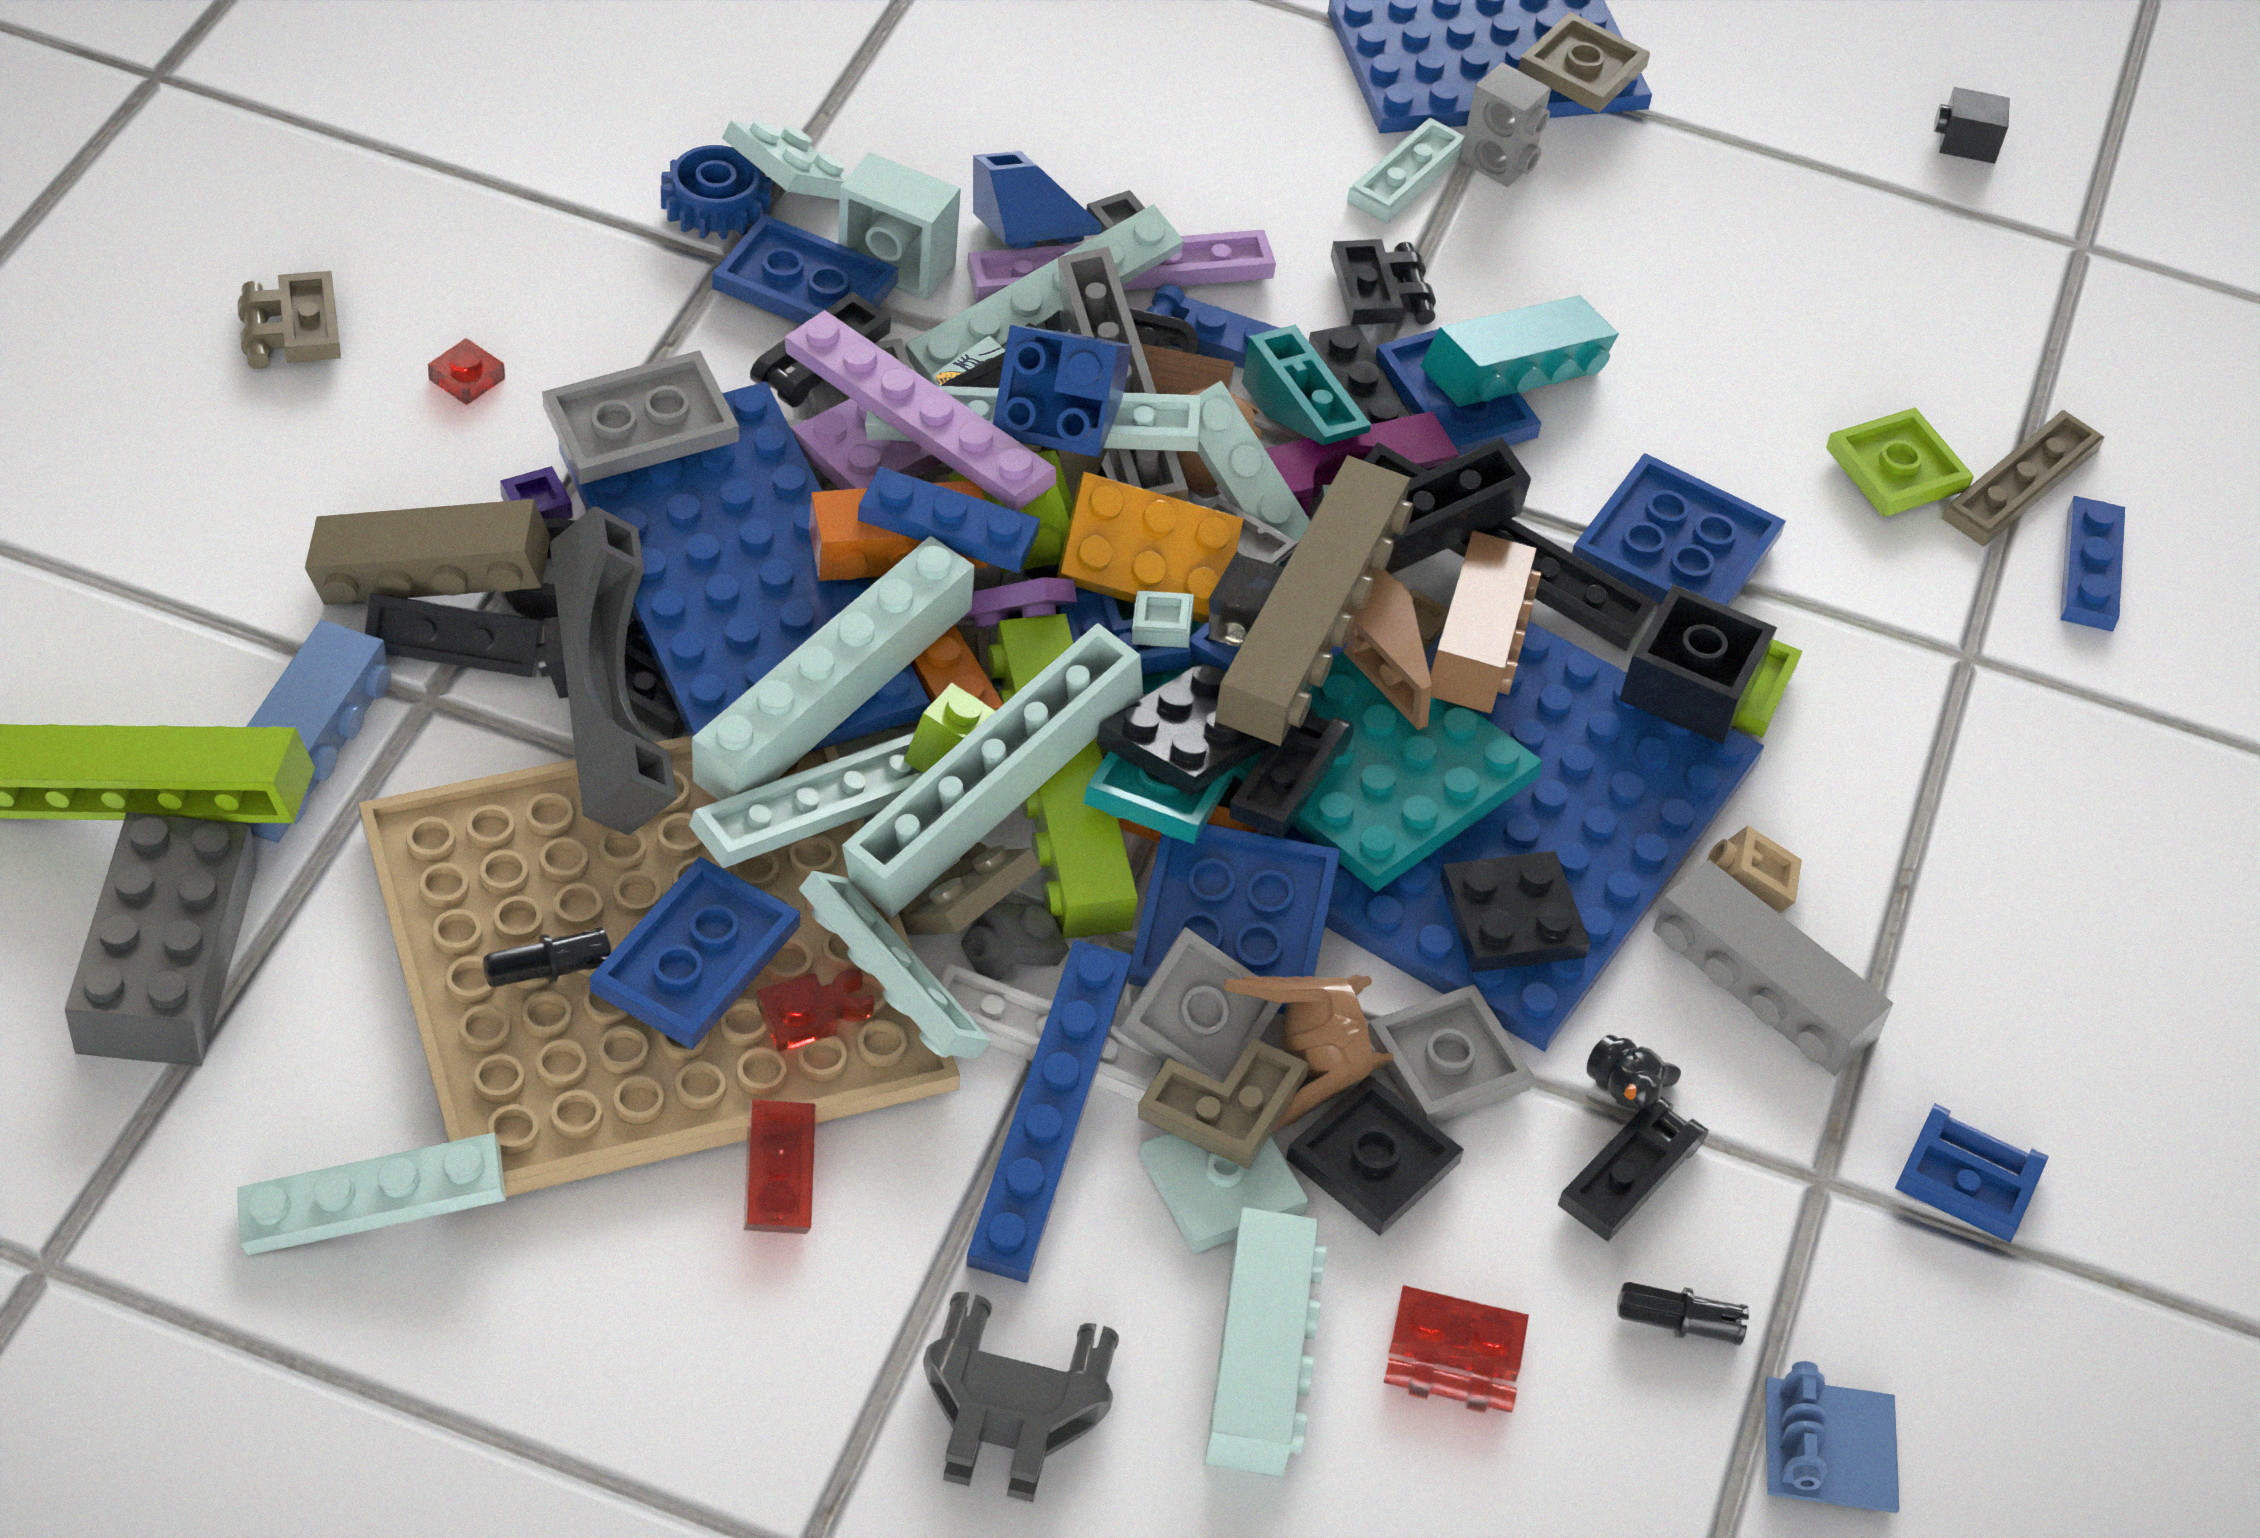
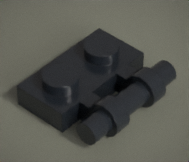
M1382 239L1333 241L1330 257L1351 324L1400 323L1403 308H1407L1410 313L1414 314L1417 323L1420 325L1429 324L1435 319L1434 306L1436 298L1432 287L1424 281L1423 277L1426 273V267L1422 256L1415 252L1412 243L1401 242L1395 246L1394 252H1386ZM1394 277H1397L1402 283H1396Z

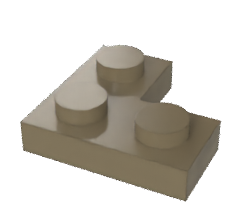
M1252 1038L1224 1083H1221L1168 1058L1138 1103V1118L1249 1170L1307 1078L1308 1062Z

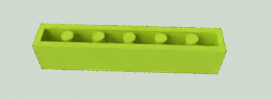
M1066 614L999 621L996 644L988 645L987 653L992 679H1001L1003 690L999 691L998 696L1003 704L1074 644ZM1097 737L1021 803L1024 818L1034 819L1037 831L1032 834V851L1041 868L1045 867L1048 882H1044L1043 885L1045 908L1053 917H1057L1060 933L1064 939L1131 931L1138 900L1118 818L1107 814L1105 811L1083 804L1087 784L1103 761L1100 746L1096 744Z
M0 724L1 819L124 821L126 812L223 822L294 823L315 771V766L296 727Z

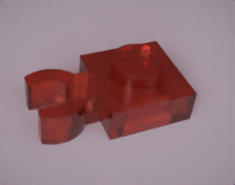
M845 970L833 979L832 984L821 986L816 973L757 990V1007L777 1051L781 1052L837 1035L838 1018L857 1022L872 1016L874 1012V997L872 994L859 998L847 995L862 990L863 975L861 970Z

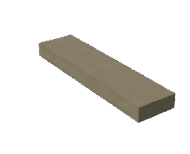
M2065 410L2060 411L1946 506L1942 519L1985 547L2100 449L2105 436Z

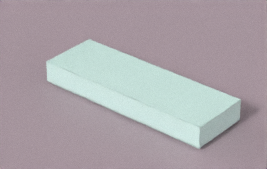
M1428 118L1349 188L1347 202L1388 223L1460 158L1465 136L1432 118Z

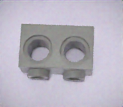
M1503 62L1475 85L1460 161L1506 187L1511 185L1523 173L1529 174L1537 165L1541 155L1538 143L1540 134L1550 117V111L1546 108L1551 88Z

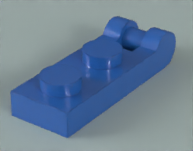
M1172 284L1161 285L1152 299V306L1146 309V312L1186 321L1197 333L1199 342L1198 354L1235 362V366L1242 369L1245 366L1249 336L1279 329V327L1185 297L1183 291ZM1177 343L1169 344L1182 349V347Z

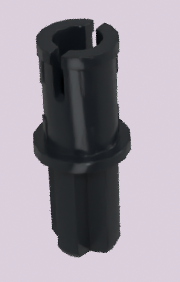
M603 927L550 938L548 934H541L536 944L487 954L483 957V970L486 980L491 987L546 977L549 983H555L558 980V976L598 968L611 954V949Z
M1626 1282L1622 1285L1617 1300V1313L1621 1319L1674 1330V1335L1678 1338H1684L1686 1333L1732 1342V1344L1740 1346L1746 1335L1747 1325L1741 1324V1321L1749 1319L1748 1305H1737L1694 1296L1693 1289L1684 1287L1680 1293Z

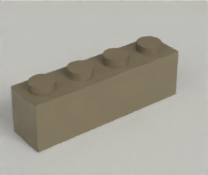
M534 499L317 516L305 563V570L323 604H348L351 602L369 601L370 594L373 593L402 598L534 589L541 588L551 536Z

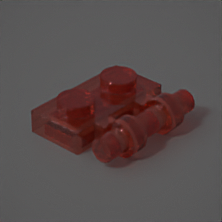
M1403 1285L1389 1353L1414 1358V1361L1411 1363L1389 1357L1383 1383L1407 1388L1408 1396L1427 1400L1429 1394L1466 1402L1465 1409L1484 1414L1487 1408L1512 1413L1517 1395V1387L1492 1381L1494 1377L1516 1382L1521 1367L1529 1315ZM1435 1364L1469 1371L1471 1375L1466 1376L1436 1369Z

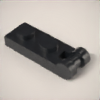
M854 292L849 293L826 309L831 315L874 344L890 333L891 317ZM785 339L761 355L755 361L750 371V379L758 384L767 381L770 388L772 387L778 391V398L792 408L800 406L808 397L810 390L824 381L822 377L786 353ZM790 366L795 368L791 373L785 371Z
M1309 707L1301 727L1298 728L1291 725L1281 746L1273 743L1269 744L1230 801L1229 818L1284 838L1337 756L1343 755L1352 739L1354 724L1339 717H1335L1332 721L1317 716V710Z
M1660 1096L1656 1107L1652 1111L1641 1109L1562 1191L1558 1206L1609 1242L1685 1159L1691 1158L1706 1139L1709 1129L1695 1119L1687 1122L1672 1111L1674 1105ZM1657 1131L1661 1132L1662 1134H1664L1666 1137H1668V1138L1671 1139V1140H1670V1141L1666 1140L1664 1137H1662L1661 1135H1659V1134L1657 1133Z

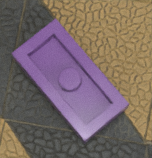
M1043 577L975 591L972 595V609L960 620H974L976 629L998 628L1000 620H1009L1008 616L1022 613V618L1056 615V606L1077 602L1075 581L1073 579Z

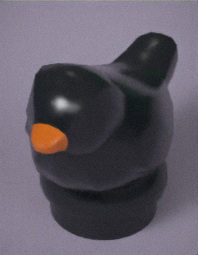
M1607 1035L1595 1045L1588 1058L1586 1067L1588 1076L1594 1079L1597 1086L1602 1090L1609 1091L1616 1099L1617 1104L1646 1111H1652L1656 1107L1662 1088L1676 1084L1681 1075L1680 1068L1674 1064L1664 1062L1651 1049L1643 1046L1637 1048L1632 1040L1618 1038L1615 1035Z

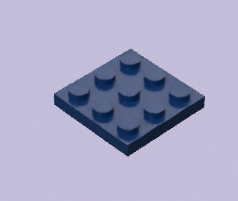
M1644 453L1576 541L1572 554L1659 604H1662L1671 586L1675 584L1727 607H1731L1781 537L1786 520Z
M1210 824L1205 825L1195 844L1161 834L1133 951L1128 984L1145 987L1178 934L1185 927L1258 977H1315L1341 849ZM1282 1003L1276 1013L1285 1015L1287 1003Z

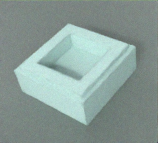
M1137 591L1132 626V644L1189 648L1194 594Z

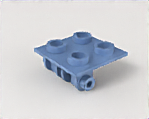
M1809 1361L1794 1363L1792 1365V1372L1788 1373L1785 1379L1766 1377L1767 1495L1898 1513L1899 1486L1895 1395L1825 1385V1377L1818 1372V1366Z

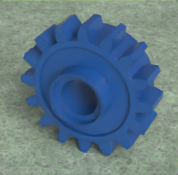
M724 145L696 147L682 154L677 160H671L670 171L662 172L660 186L661 209H667V220L669 222L680 220L681 231L684 233L697 228L699 229L700 238L703 239L710 232H718V236L725 240L730 230H735L744 236L747 233L748 223L754 225L763 214H770L772 180L770 177H765L763 171L733 147Z

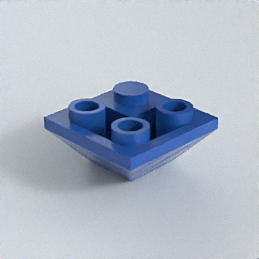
M1022 151L973 155V214L1007 246L1012 248H1031L1036 245V241L1050 239L1060 243L1073 244L1082 242L1084 236L1102 233V224Z
M1010 325L993 425L1019 442L1097 458L1100 457L1123 399L1132 345L1079 334Z

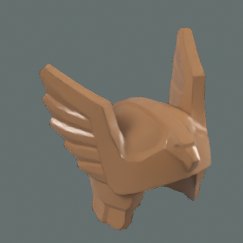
M1354 975L1347 979L1342 977L1322 979L1313 976H1304L1303 978L1299 976L1286 978L1246 976L1243 977V980L1225 979L1224 990L1275 1003H1287L1283 1036L1280 1039L1281 1047L1284 1052L1308 1062L1307 1079L1310 1083L1303 1086L1297 1092L1272 1133L1284 1125L1287 1127L1295 1123L1299 1118L1316 1109L1322 1103L1333 1099L1336 1094L1343 1093L1353 1083L1369 1076L1373 1070L1381 1069L1385 1064L1394 1060L1393 1053L1382 1054L1380 1052H1372L1367 1023L1356 997L1362 992L1363 988L1372 984L1370 976Z

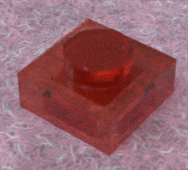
M468 338L463 339L427 364L429 380L465 405L470 404L505 379L504 363Z

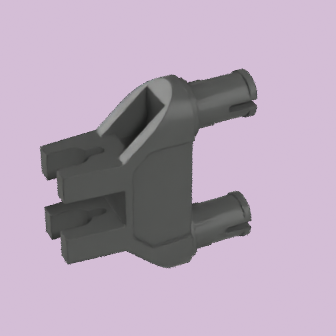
M957 1292L951 1297L950 1309L941 1338L926 1348L923 1357V1366L931 1390L953 1428L946 1451L945 1461H947L943 1480L970 1486L982 1442H987L1016 1450L1009 1477L1011 1479L1007 1496L1033 1502L1045 1458L1089 1432L1109 1412L1113 1401V1392L1107 1383V1378L1115 1349L1119 1343V1335L1115 1330L1103 1326L1098 1347L1093 1348L1097 1324L1085 1323L1081 1325L1077 1331V1341L1067 1372L979 1351L985 1325L992 1311V1305L986 1298L976 1294L970 1315L966 1316L969 1292Z

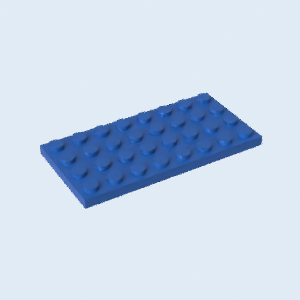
M767 381L722 393L739 425V442L581 485L559 442V452L586 511H589L593 506H597L638 527L644 573L634 598L632 611L691 740L694 735L871 586L867 577L852 580L819 581L809 533L811 492H820L822 489ZM907 665L809 752L921 719L923 712L930 706V701L912 665Z

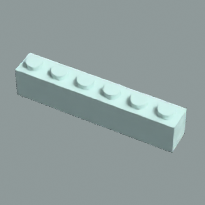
M929 536L692 737L693 782L721 801L777 780L972 609L975 565L934 537Z
M1099 623L1094 625L842 845L851 883L883 912L893 918L1098 736L1101 723L1134 704L1143 696L1140 654Z

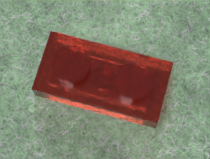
M751 1100L748 1107L743 1230L808 1234L812 1225L816 1104Z

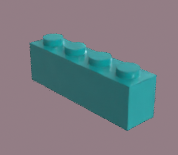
M1581 295L1440 326L1420 367L1460 407L1481 401H1490L1494 398L1517 392L1523 393L1530 389L1550 384H1559L1574 378L1595 375L1608 363L1610 359L1609 352L1619 333Z

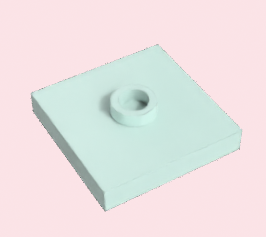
M1171 1133L1140 1144L1139 1157L1193 1254L1234 1240L1242 1206L1297 1216L1307 1212L1309 1200L1271 1135L1249 1170Z

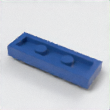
M880 466L865 492L858 509V521L922 542L929 536H932L956 553L1020 573L1038 536L1040 518Z
M2073 496L2067 513L2060 620L2111 632L2114 631L2120 616L2126 507Z

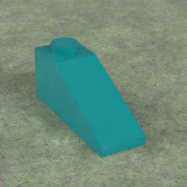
M1296 324L1249 336L1242 385L1266 417L1322 445L1370 433L1371 423Z

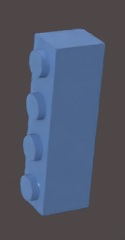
M322 619L315 626L246 726L296 727L315 766V771L293 824H297L303 818L308 806L309 796L319 781L324 782L330 777L336 764L337 754L347 739L353 740L358 735L364 721L365 712L375 698L380 699L384 696L391 679V668L386 664L384 640ZM243 823L250 824L252 835L275 843H279L291 823Z

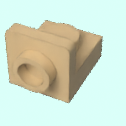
M1747 825L1730 839L1720 840L1710 851L1707 860H1711L1773 909L1781 913L1796 903L1802 859Z

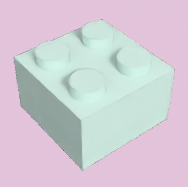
M869 152L840 186L838 244L898 267V283L894 288L928 301L956 265L961 188Z

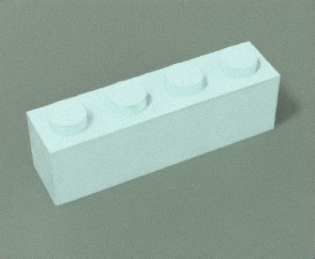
M1242 1206L1234 1243L1204 1465L1284 1477L1289 1454H1302L1307 1414L1296 1412L1297 1396L1309 1395L1314 1366V1357L1302 1355L1304 1338L1315 1340L1321 1304L1319 1300L1309 1299L1311 1283L1320 1285L1322 1283L1327 1246L1315 1244L1318 1219Z

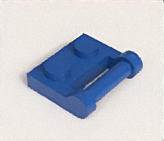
M1934 1103L1895 1189L2011 1243L2049 1156L2031 1148L2029 1153L1950 1117L1951 1110Z

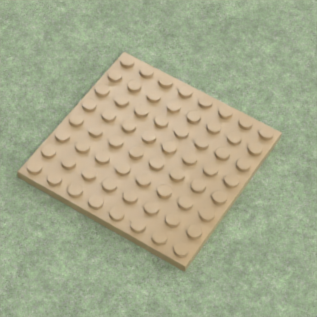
M690 735L655 742L670 752L677 800L629 836L583 816L576 759L359 802L362 827L447 1141L451 1142L495 1132L501 1147L505 1195L508 1197L959 1090L960 1073L954 1057L951 1055L947 1058L941 1057L931 1051L921 1041L919 1037L921 1029L910 1016L897 1011L885 1000L882 994L885 989L884 986L873 974L863 971L850 960L847 955L849 946L838 934L827 930L816 921L811 913L814 906L799 890V887L812 871L849 879L842 845L865 826L862 817L722 868L689 827L695 809L719 801L693 782L692 740ZM832 745L806 753L777 780L839 759L835 746ZM699 856L800 911V927L693 1050L590 992V976L597 968L558 976V980L555 983H549L546 977L498 987L489 986L483 970V957L487 954L536 944L541 934H548L550 938L603 927L606 931L612 953ZM864 896L912 950L899 913L891 918Z

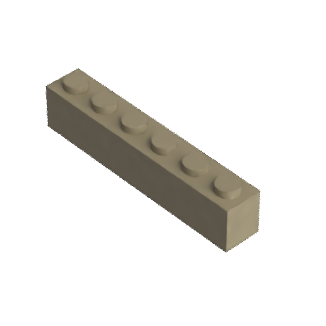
M1347 455L1220 683L1215 722L1281 746L1291 725L1298 728L1301 727L1311 704L1312 694H1309L1313 685L1320 688L1323 686L1332 665L1333 655L1330 652L1333 646L1343 648L1350 634L1354 621V616L1350 615L1354 607L1363 610L1374 584V577H1371L1374 569L1383 572L1391 556L1394 546V540L1391 537L1394 533L1403 535L1407 528L1414 506L1413 503L1406 501L1410 477Z

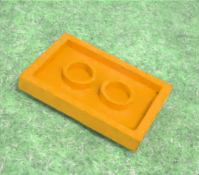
M1083 472L1076 490L1057 578L1073 579L1076 587L1131 603H1136L1137 591L1194 594L1192 620L1206 624L1225 608L1244 518Z

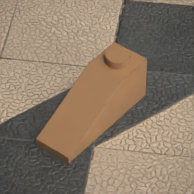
M1374 569L1371 577H1374V584L1363 610L1354 607L1350 614L1354 616V621L1347 639V647L1343 652L1416 729L1420 730L1428 726L1432 684L1412 596L1405 584L1400 580H1395L1385 569L1383 572Z

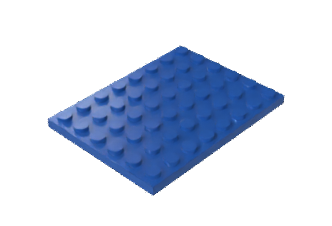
M1528 621L1509 695L1497 692L1491 714L1474 710L1541 759V776L1377 892L1339 863L1325 927L1442 994L1475 984L1503 1029L1545 1052L1761 758L1765 745L1733 728L1725 743L1720 744L1620 701L1619 698L1627 672ZM1442 632L1424 652L1429 675L1431 674ZM1294 826L1290 827L1283 838L1315 844ZM1555 850L1590 941L1586 958L1472 973L1440 882L1443 864Z

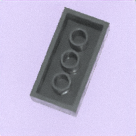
M126 812L64 1009L75 1054L202 1067L257 871L250 824Z

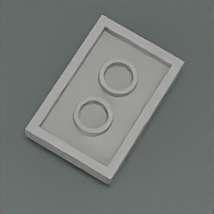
M700 350L542 391L544 410L580 485L739 442V425Z

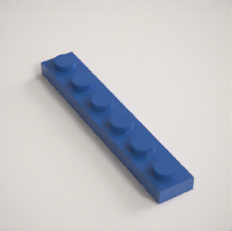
M1074 939L967 1253V1267L1024 1283L1029 1282L1129 977L1133 955Z

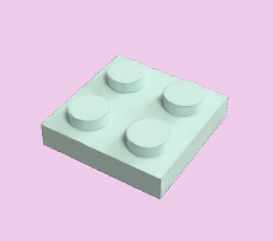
M754 120L752 124L730 121L722 139L788 192L839 200L840 186L848 178L842 172L845 166L833 156L817 152L810 146L812 139L807 134L791 126H786L784 130H778L760 120Z

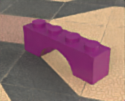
M1433 411L1372 424L1370 433L1325 445L1310 438H1305L1300 441L1264 448L1307 517L1312 499L1321 492L1322 485L1332 484L1347 455L1364 460L1377 442L1428 471L1459 457L1458 451Z

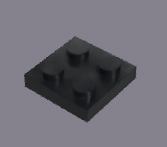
M1555 850L1443 864L1440 882L1472 973L1586 958L1590 941Z
M1370 1074L1289 1144L1286 1160L1376 1234L1381 1236L1460 1164L1464 1149Z

